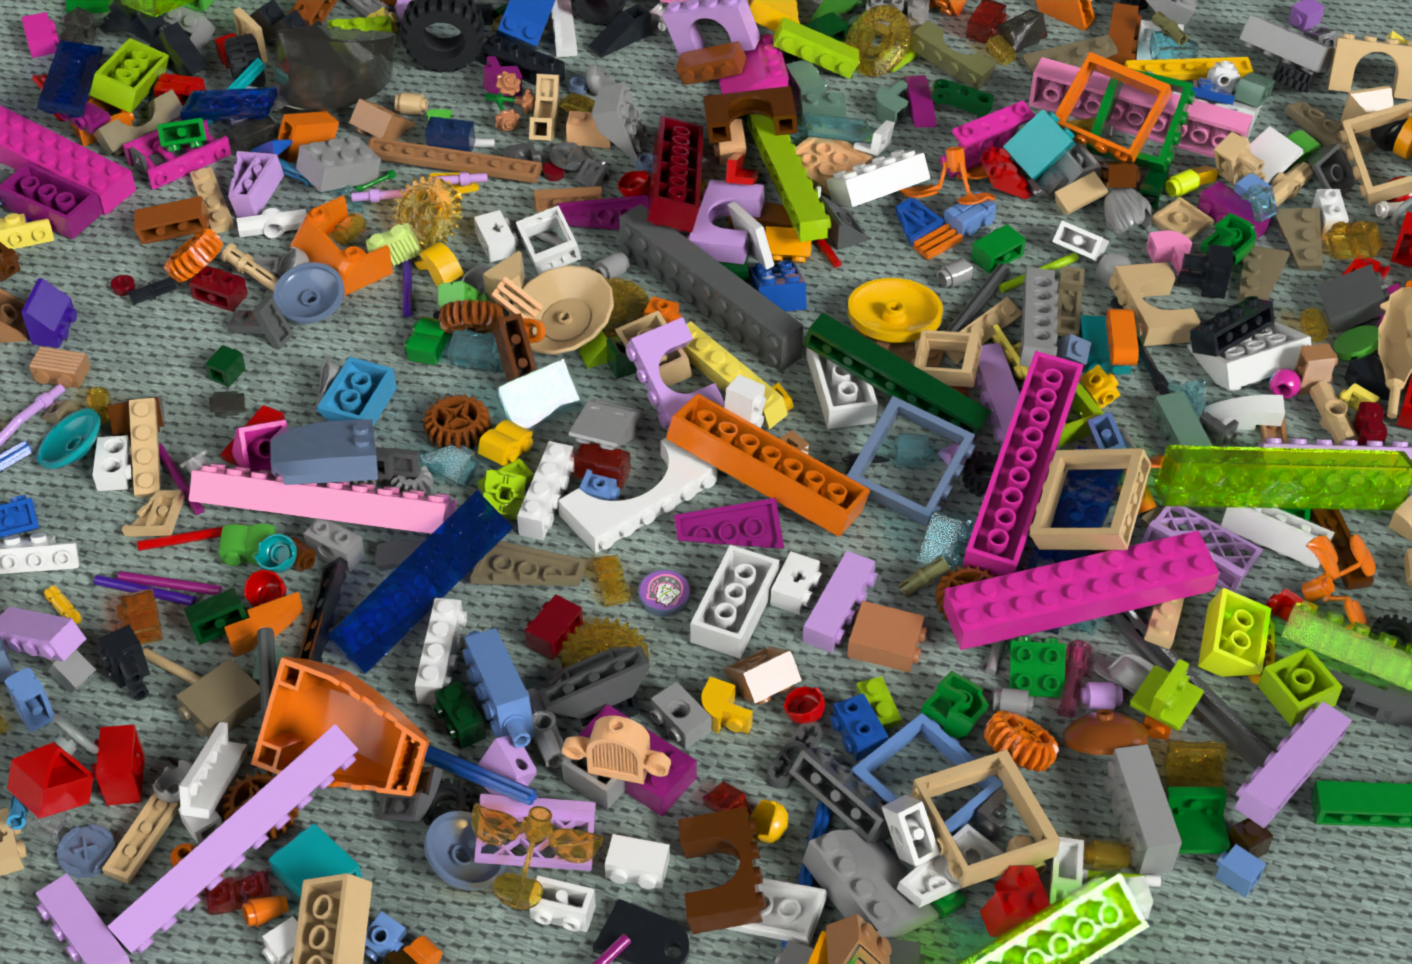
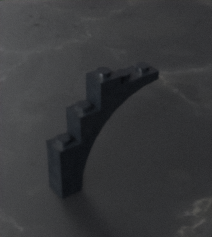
M113 0L114 2L108 7L111 12L103 18L105 22L99 26L104 33L110 30H122L140 37L156 50L168 54V62L181 76L192 77L208 66V63L178 21L173 25L166 23L155 6L147 10L138 0Z
M275 0L269 1L249 15L262 28L263 38L278 40L301 53L319 70L333 89H337L353 78L329 43V40L332 38L320 21L308 27L297 10L285 16Z

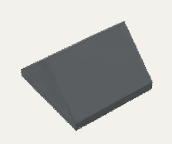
M822 195L820 196L819 202H823L825 214L829 215L831 220L828 238L837 250L868 241V236L849 210Z

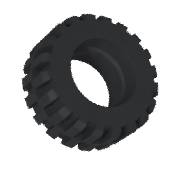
M411 0L404 11L401 37L406 53L410 58L414 57V62L418 65L423 64L424 68L428 70L436 69V72H443V70L454 72L456 68H459V70L465 68L467 63L469 65L472 64L476 57L479 56L483 46L484 19L482 18L480 8H476L477 4L473 0ZM434 23H447L458 28L461 33L451 38H439L430 34L425 28Z

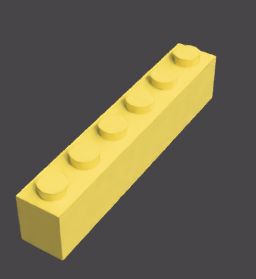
M690 321L686 324L693 340L688 346L683 347V350L688 356L689 362L725 393L726 388L739 374L765 385L764 397H766V403L763 407L762 415L764 416L763 424L768 429H771L788 415L782 395Z

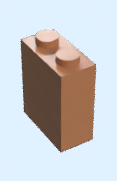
M862 601L848 642L847 657L910 673L912 664H918L921 654V648H918L919 642L924 643L928 628L923 627L925 616Z

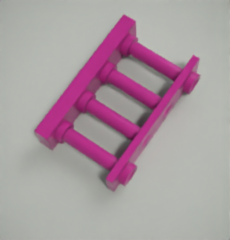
M1024 100L952 129L953 135L959 141L958 146L964 147L966 171L982 165L980 157L990 145L998 149H1005L1003 146L1016 134L1019 125L1027 123L1035 117V114ZM946 155L941 156L939 160V164L942 166V168V162L947 161ZM950 168L946 170L950 178L961 174V172H950Z
M202 111L179 120L202 118L207 140L206 145L197 149H190L189 145L182 146L188 152L184 155L176 157L172 152H167V149H162L158 130L123 145L126 161L130 166H134L130 152L132 146L145 156L152 190L231 155L228 137L225 136L215 140L208 133L206 115ZM156 152L161 153L168 162L156 166L148 156Z

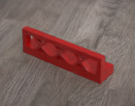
M735 152L727 160L726 183L754 185L760 177L761 170L743 168L744 153Z

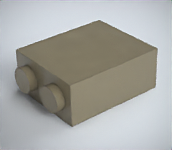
M231 658L176 695L180 706L177 708L178 713L186 722L191 720L194 723L196 732L202 738L206 736L210 738L219 722L228 723L229 733L261 710L260 686Z

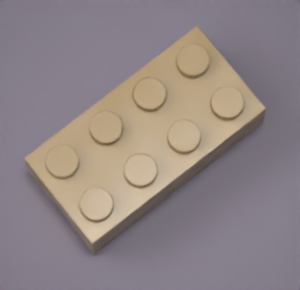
M348 873L303 880L292 964H363L372 882Z

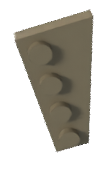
M1108 34L1023 54L1022 58L1033 76L1034 70L1042 57L1081 68L1089 52L1108 58L1117 54L1118 51Z
M1304 101L1286 106L1284 113L1303 127L1308 134L1320 141L1324 147L1339 143L1347 157L1346 149H1348L1347 143H1342L1339 132L1343 130L1341 123L1336 120L1325 119L1324 113ZM1354 134L1361 155L1375 151L1377 144L1372 141L1366 143L1360 139V134Z
M1254 246L1252 251L1242 259L1238 303L1244 301V298L1248 296H1257L1259 299L1269 300L1286 262H1288L1291 251Z
M487 538L471 574L470 581L471 584L579 586L587 567V560Z

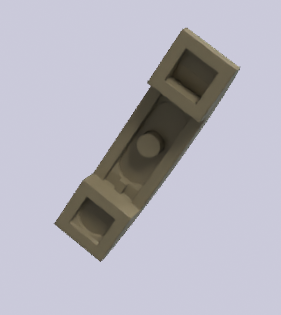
M1061 266L1057 301L1058 313L1056 318L1058 319L1057 336L1073 334L1079 337L1084 268Z

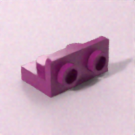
M77 97L69 104L61 99L56 101L59 109L58 114L64 121H69L80 130L83 129L90 134H93L111 120L108 112L81 97Z

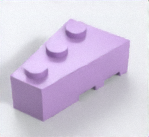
M237 151V164H234L235 175L231 180L228 197L237 217L260 215L282 180L284 172L277 154Z

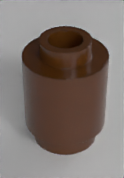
M289 536L297 546V556L292 567L300 572L310 569L315 563V550L297 537Z

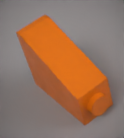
M1035 0L1039 12L1083 31H1086L1096 21L1091 0Z
M327 111L284 114L277 140L290 139L292 144L277 156L288 162H293L298 159L300 145L335 139L339 121Z

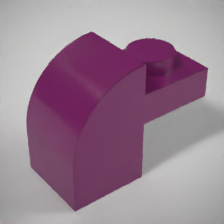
M487 56V65L483 67V88L489 93L498 94L500 89L496 87V77L498 74L502 75V72L506 71L508 73H515L516 78L520 79V91L515 93L514 96H521L522 75L518 67H500L496 56Z

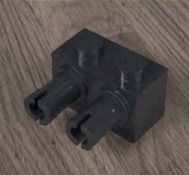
M1209 244L1208 252L1205 256L1184 253L1182 269L1200 270L1201 273L1180 270L1178 286L1198 287L1201 290L1202 297L1224 299L1233 268V247Z
M130 624L98 638L102 647L98 653L105 665L103 668L110 682L115 680L119 688L127 686L136 701L145 699L149 695V691L143 678L150 675V671L141 643Z

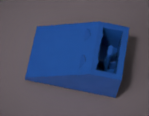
M784 260L779 261L778 264H774L769 269L764 268L760 263L749 267L752 286L759 293L784 311L807 310L806 282L795 263Z

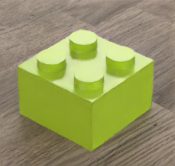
M1309 647L1264 667L1258 684V688L1291 727L1298 722H1302L1309 709L1312 707L1316 710L1323 701L1334 707L1343 688Z

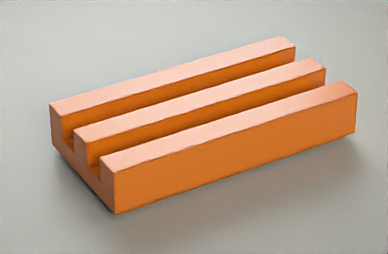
M947 223L914 241L913 248L925 259L930 260L962 242L963 235L960 233L956 234L957 230L954 228L950 229L951 225Z

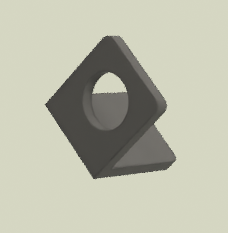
M132 146L130 152L135 168L148 177V166L145 156ZM156 152L148 156L156 166L168 162L161 153Z

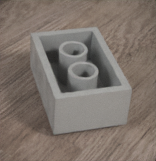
M349 136L347 138L330 139L329 141L300 145L296 169L320 192L367 184L377 179L381 158L359 137Z

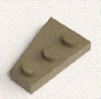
M1320 208L1273 209L1272 215L1278 222L1282 237L1285 238L1288 244V250L1291 251V256L1297 269L1300 271H1322Z

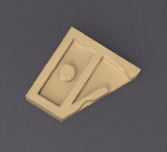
M182 490L157 491L150 498L149 502L137 512L138 518L131 526L125 524L122 527L124 536L172 535L185 498Z

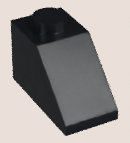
M1373 353L1349 363L1344 377L1348 386L1351 387L1356 383L1380 397L1381 400L1389 401L1390 390L1385 383L1384 368L1382 362Z

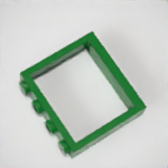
M1133 69L1169 84L1171 91L1182 93L1159 157L1139 152L1133 163L1140 167L1165 173L1167 166H1170L1171 162H1173L1174 153L1172 152L1175 145L1178 146L1182 136L1180 130L1182 125L1185 126L1188 121L1189 112L1187 110L1189 105L1194 104L1196 92H1194L1193 83ZM1110 78L1090 133L1101 138L1104 137L1123 82ZM1086 144L1087 150L1091 154L1119 161L1113 154L1109 152L1101 153L1093 145Z

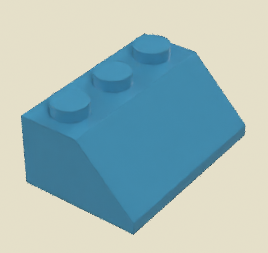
M349 356L318 404L317 411L328 421L373 419L374 427L397 389L394 369Z

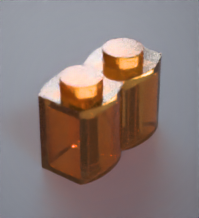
M153 588L121 595V604L117 605L119 619L124 620L125 624L120 625V628L130 624L141 645L162 641V629Z

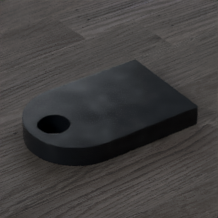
M622 899L617 900L593 945V952L601 955L622 934H625L631 943L614 959V961L621 964H685L689 956V938L680 924ZM670 947H676L682 953L676 958H670L666 956L665 951Z

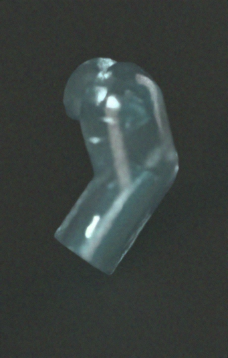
M347 185L340 190V196H344L346 200H352L351 193L358 191L353 186ZM363 201L352 202V211L354 213L363 211Z

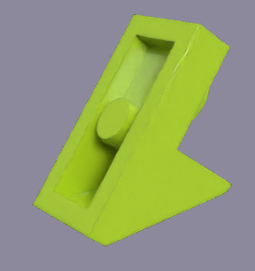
M602 330L592 341L579 349V354L587 369L607 363L606 340L608 338H606ZM618 335L610 337L621 342Z

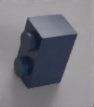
M430 116L425 130L426 144L428 146L472 152L475 145L474 121Z

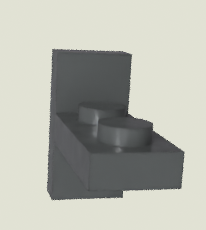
M265 297L253 311H237L226 325L232 333L265 334L275 349H281L293 335L273 297Z

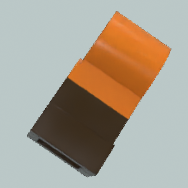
M422 935L415 939L410 946H406L399 952L393 950L385 955L384 964H437L442 957V951L427 936Z

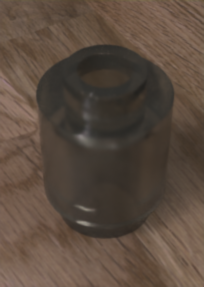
M238 391L214 392V397H209L210 412H215V417L236 416L239 413H245L244 393H238Z

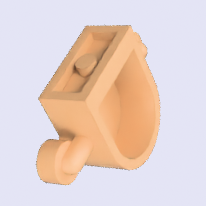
M604 716L599 718L594 724L590 738L578 735L567 737L562 747V753L570 759L579 760L586 757L589 774L644 784L647 771L652 775L662 777L668 774L671 760L663 752L650 750V736L642 725L621 716Z

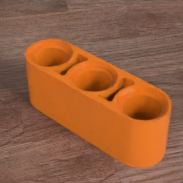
M1108 309L1106 328L1111 365L1137 366L1139 350L1133 309Z

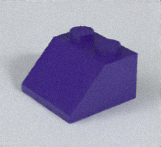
M38 278L21 311L32 345L60 348L63 340L68 338L71 324L77 318V310L74 308L71 298L43 278Z

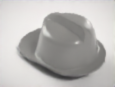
M326 356L322 363L319 393L315 405L316 410L343 367L331 362L330 356Z
M1134 653L1122 654L1114 662L1098 661L1093 665V669L1100 676L1125 687L1133 693L1137 692L1154 667L1153 664Z

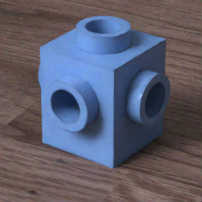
M381 911L373 922L368 921L364 955L374 962H377L378 959L384 962L385 955L393 950L396 952L402 950L404 946L402 940L407 935L406 928ZM380 938H386L384 941L378 942Z

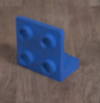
M21 495L11 498L10 503L0 504V538L40 529L35 511L37 504L32 498Z

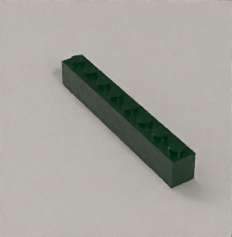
M822 312L808 329L803 342L805 347L888 396L897 397L975 434L974 441L985 428L992 413L991 410Z

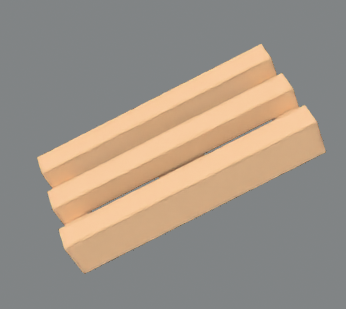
M506 276L490 295L492 299L512 315L521 313L522 318L534 319L543 307ZM499 292L503 293V294H504L506 297H508L514 304H516L517 306H519L521 309H523V310H524L526 313H528L530 316L527 317L526 315H524L521 311H519L516 307H514L512 304H510L507 300H505V299H504L502 296H500L498 293H499Z

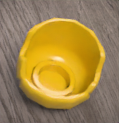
M761 800L751 817H755L758 832L753 835V839L764 844L774 843L779 840L788 827V813L785 807L773 800Z

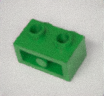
M202 118L157 124L161 148L167 149V152L180 151L181 146L189 145L190 149L200 148L203 146L202 143H207Z

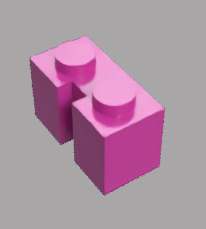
M47 12L22 17L32 58L58 53L56 45L60 43L54 20H49Z

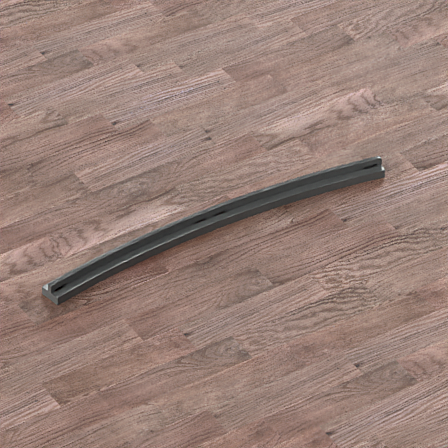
M1059 501L1051 528H1077ZM1059 550L1066 561L1095 554L1093 550ZM1138 609L1125 612L1130 622L1122 613L1108 616L1137 652L1154 666L1171 672L1178 660H1183L1172 648L1168 650L1145 641L1138 632L1140 630L1145 636L1148 620ZM1188 667L1186 674L1190 676L1188 682L1204 690L1203 696L1193 709V712L1255 770L1258 766L1264 768L1263 764L1272 751L1276 753L1278 751L1237 715Z

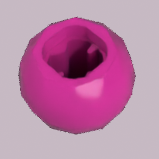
M1291 369L1277 370L1270 378L1271 392L1274 395H1283V399L1294 397L1301 388L1300 377Z

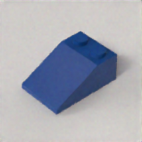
M509 0L496 35L536 50L555 0Z

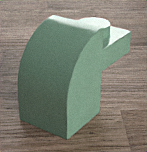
M900 80L895 85L890 86L888 90L883 87L877 90L875 114L882 122L886 120L895 122V127L907 117L908 101L906 100L908 83Z

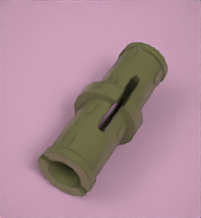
M1156 12L1152 16V23L1162 30V34L1170 37L1178 46L1184 45L1188 41V34L1178 27L1177 22L1167 18L1163 12Z
M939 555L924 567H918L916 569L917 572L897 585L905 597L908 598L925 585H931V581L949 570L950 566L943 556Z

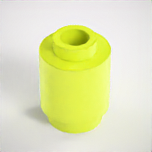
M1187 169L1171 176L1165 182V189L1168 195L1171 197H1181L1197 190L1200 183L1199 175L1193 170Z

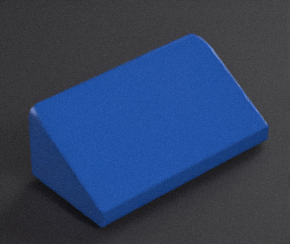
M271 140L253 148L251 152L279 155L292 144V140Z

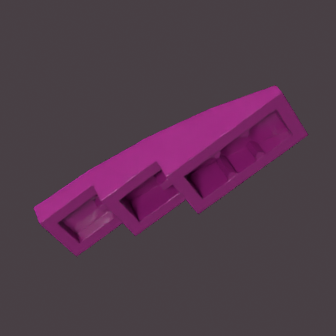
M926 75L904 76V82L908 83L907 101L909 104V115L914 128L936 127L934 105Z

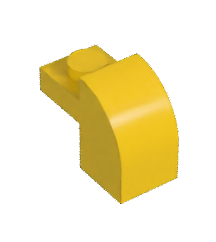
M441 242L420 252L421 259L414 262L418 270L429 271L436 286H439L440 283H451L464 275L455 255Z
M710 676L702 691L701 707L712 717L711 730L719 733L723 725L733 732L748 734L752 727L753 711L733 704L735 701L734 684Z

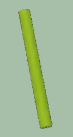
M1073 252L1039 268L1055 271L1060 269L1061 266H1067L1078 261L1079 256L1076 252ZM1025 274L999 284V290L1004 293L1023 285Z

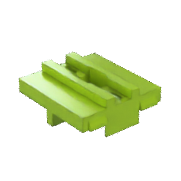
M486 470L480 513L492 517L497 516L503 517V519L517 520V515L525 499L526 477L504 471ZM500 489H501V490H506V492H507V499H506V500L499 498V497H500V495H499V490H500Z

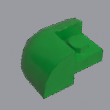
M1229 213L1215 224V232L1200 244V251L1207 254L1209 244L1233 247L1234 267L1255 246L1257 234L1254 230V225L1237 215Z
M951 670L938 683L936 692L922 705L920 713L944 726L943 731L947 735L954 738H962L968 735L981 721L989 704L982 695L983 689Z

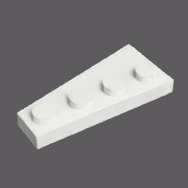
M969 824L952 836L967 865L1004 854L1002 850ZM940 854L918 865L897 886V890L919 908L962 888L957 878L954 879L951 876L946 858Z

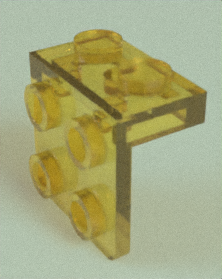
M1169 741L1163 759L1166 786L1224 787L1222 766L1227 754L1226 743H1215L1213 741Z

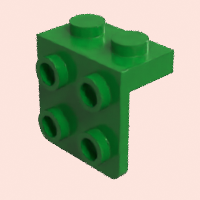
M1015 637V641L1008 642L1007 654H1010L1009 688L1029 690L1028 696L1063 697L1065 689L1066 644L1058 643V639L1042 638V642H1031V637Z
M1167 787L1166 798L1182 841L1178 854H1222L1224 851L1229 852L1230 842L1223 816L1227 799L1226 788Z

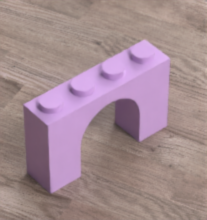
M747 0L673 1L668 4L662 15L679 56L682 52L703 48L705 41L697 24V20L701 18L712 19L720 23L728 32L731 42L739 41L743 51L755 50L761 38Z
M710 179L708 187L704 188L702 193V203H700L693 232L687 234L686 238L716 261L744 264L749 250L748 231L719 228L712 223L721 217L730 215L728 204L732 202L739 204L752 217L760 218L765 203L764 185L726 183V181Z
M683 317L631 338L626 344V354L629 360L634 362L637 368V377L642 384H645L648 391V399L653 406L655 405L659 413V422L667 431L669 430L673 415L697 393L722 407L725 406V402L715 383L692 393L681 394L669 389L660 377L659 363L661 358L688 346L693 340Z

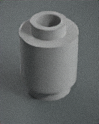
M614 252L597 261L594 271L602 274L607 282L626 272L629 268V260L624 253Z
M961 258L942 266L941 270L937 272L938 281L943 288H953L971 280L973 267L969 261Z
M1002 687V690L995 689L993 711L1005 710L1010 713L1015 712L1020 716L1024 715L1026 718L1027 712L1032 713L1034 696H1028L1029 690Z

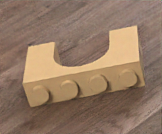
M1342 33V36L1335 37L1326 84L1328 90L1350 92L1354 70L1359 60L1372 52H1384L1389 54L1395 63L1392 97L1412 100V41H1408L1407 44H1401L1398 39L1386 38L1384 42L1377 41V37L1364 35L1363 39L1355 38V34Z
M1167 262L1115 266L1113 275L1109 280L1110 288L1116 294L1118 303L1124 309H1133L1137 337H1139L1143 346L1191 342L1190 330L1200 325L1201 322L1193 308L1163 310L1149 305L1142 299L1144 297L1170 295L1176 277Z

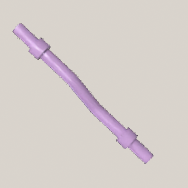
M459 172V175L430 177L406 189L383 191L370 189L369 192L351 193L352 202L371 201V203H375L385 199L409 198L446 181H449L451 184H460L461 186H469L470 183L488 182L487 173L469 174V172Z
M58 384L49 392H43L36 397L34 403L16 415L0 432V447L26 420L41 409L45 410L51 406L53 400L65 392L64 386Z

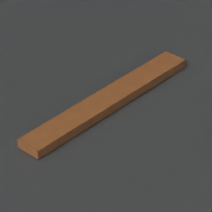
M371 137L367 144L381 160L469 172L471 174L487 173V176L531 183H537L542 171V163L374 137Z

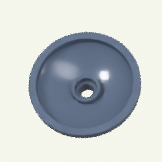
M304 263L291 268L280 277L274 288L273 299L285 319L298 324H311L326 319L339 308L344 298L345 288L341 276L332 267L322 263Z
M451 811L437 817L426 832L424 850L427 860L436 874L454 887L469 891L487 889L501 878L507 865L474 863L478 815L465 811ZM484 819V825L491 832L496 830L491 823ZM497 836V838L505 845L502 836ZM490 841L481 848V853L494 854L500 849Z

